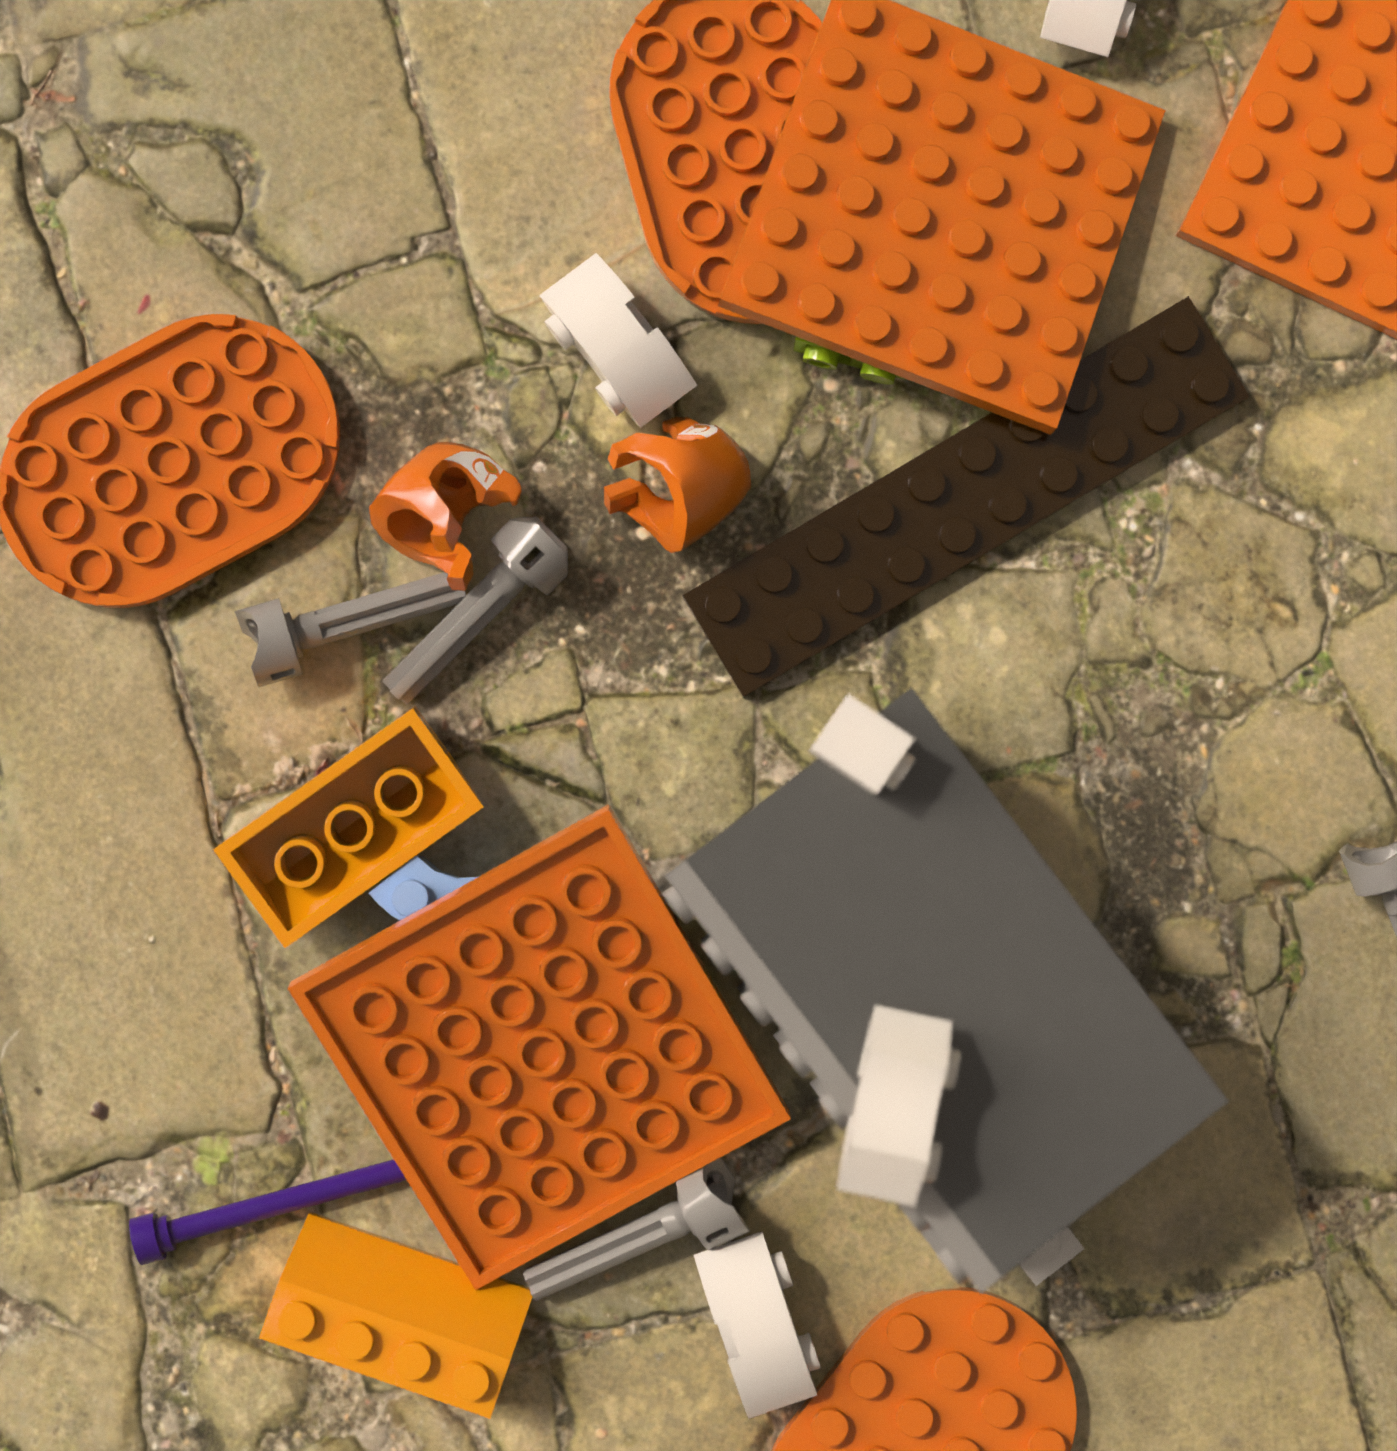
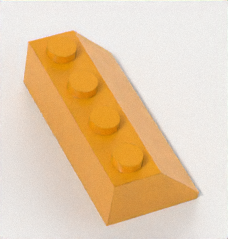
M414 706L223 841L213 851L283 947L286 948L481 810L484 806L451 754L418 708Z
M309 1212L279 1279L259 1339L491 1419L532 1300L530 1288L500 1277L475 1290L459 1263Z

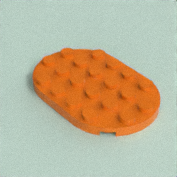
M653 0L636 16L635 23L626 34L620 48L617 49L612 64L609 86L611 115L650 255L665 280L684 299L697 308L728 321L745 324H763L718 306L822 24L817 15L801 0L799 2L795 0Z
M207 314L177 321L58 383L35 399L22 412L7 435L9 441L0 465V526L8 545L22 565L40 582L68 598L85 604L108 608H129L164 599L281 537L303 521L315 508L330 484L339 455L340 420L333 392L322 371L306 350L291 337L271 325L267 326L257 321L238 318L237 315Z
M969 1287L939 1289L927 1292L920 1291L910 1294L886 1307L862 1329L815 1388L817 1396L808 1398L778 1436L771 1451H1071L1077 1419L1074 1384L1065 1359L1054 1340L1038 1321L1015 1303L991 1292L983 1291L981 1293L979 1289Z

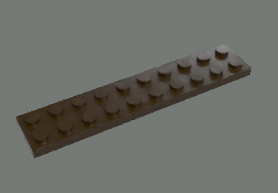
M1188 296L1080 360L1058 427L1051 435L998 414L990 413L683 595V599L740 695L744 698L1227 412L1250 396Z

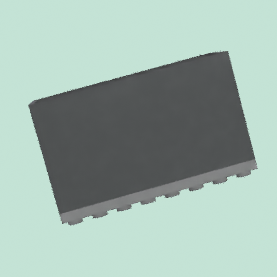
M910 688L877 713L914 738L906 752L913 756L915 760L894 791L883 785L878 794L872 795L820 759H817L667 873L665 877L672 886L662 894L685 924L695 917L708 932L707 935L700 939L703 942L702 947L724 976L735 968L743 978L744 982L737 986L742 994L740 997L763 1027L774 1019L780 1027V1030L773 1035L781 1045L779 1047L802 1078L812 1071L817 1077L810 1082V1085L819 1095V1101L841 1130L847 1126L849 1116L853 1117L861 1079L857 1075L875 1005L952 1021L950 1049L960 1051V1063L954 1088L952 1090L942 1088L932 1137V1141L942 1144L937 1176L934 1182L923 1180L915 1206L897 1204L918 1232L931 1245L940 1261L956 1282L961 1285L970 1278L982 1293L1229 1101L919 696Z

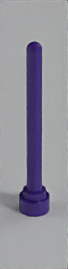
M392 1159L172 1220L169 1215L158 1217L156 1212L130 1218L129 1231L137 1261L142 1266L166 1259L167 1252L176 1250L177 1243L407 1180L395 1160Z

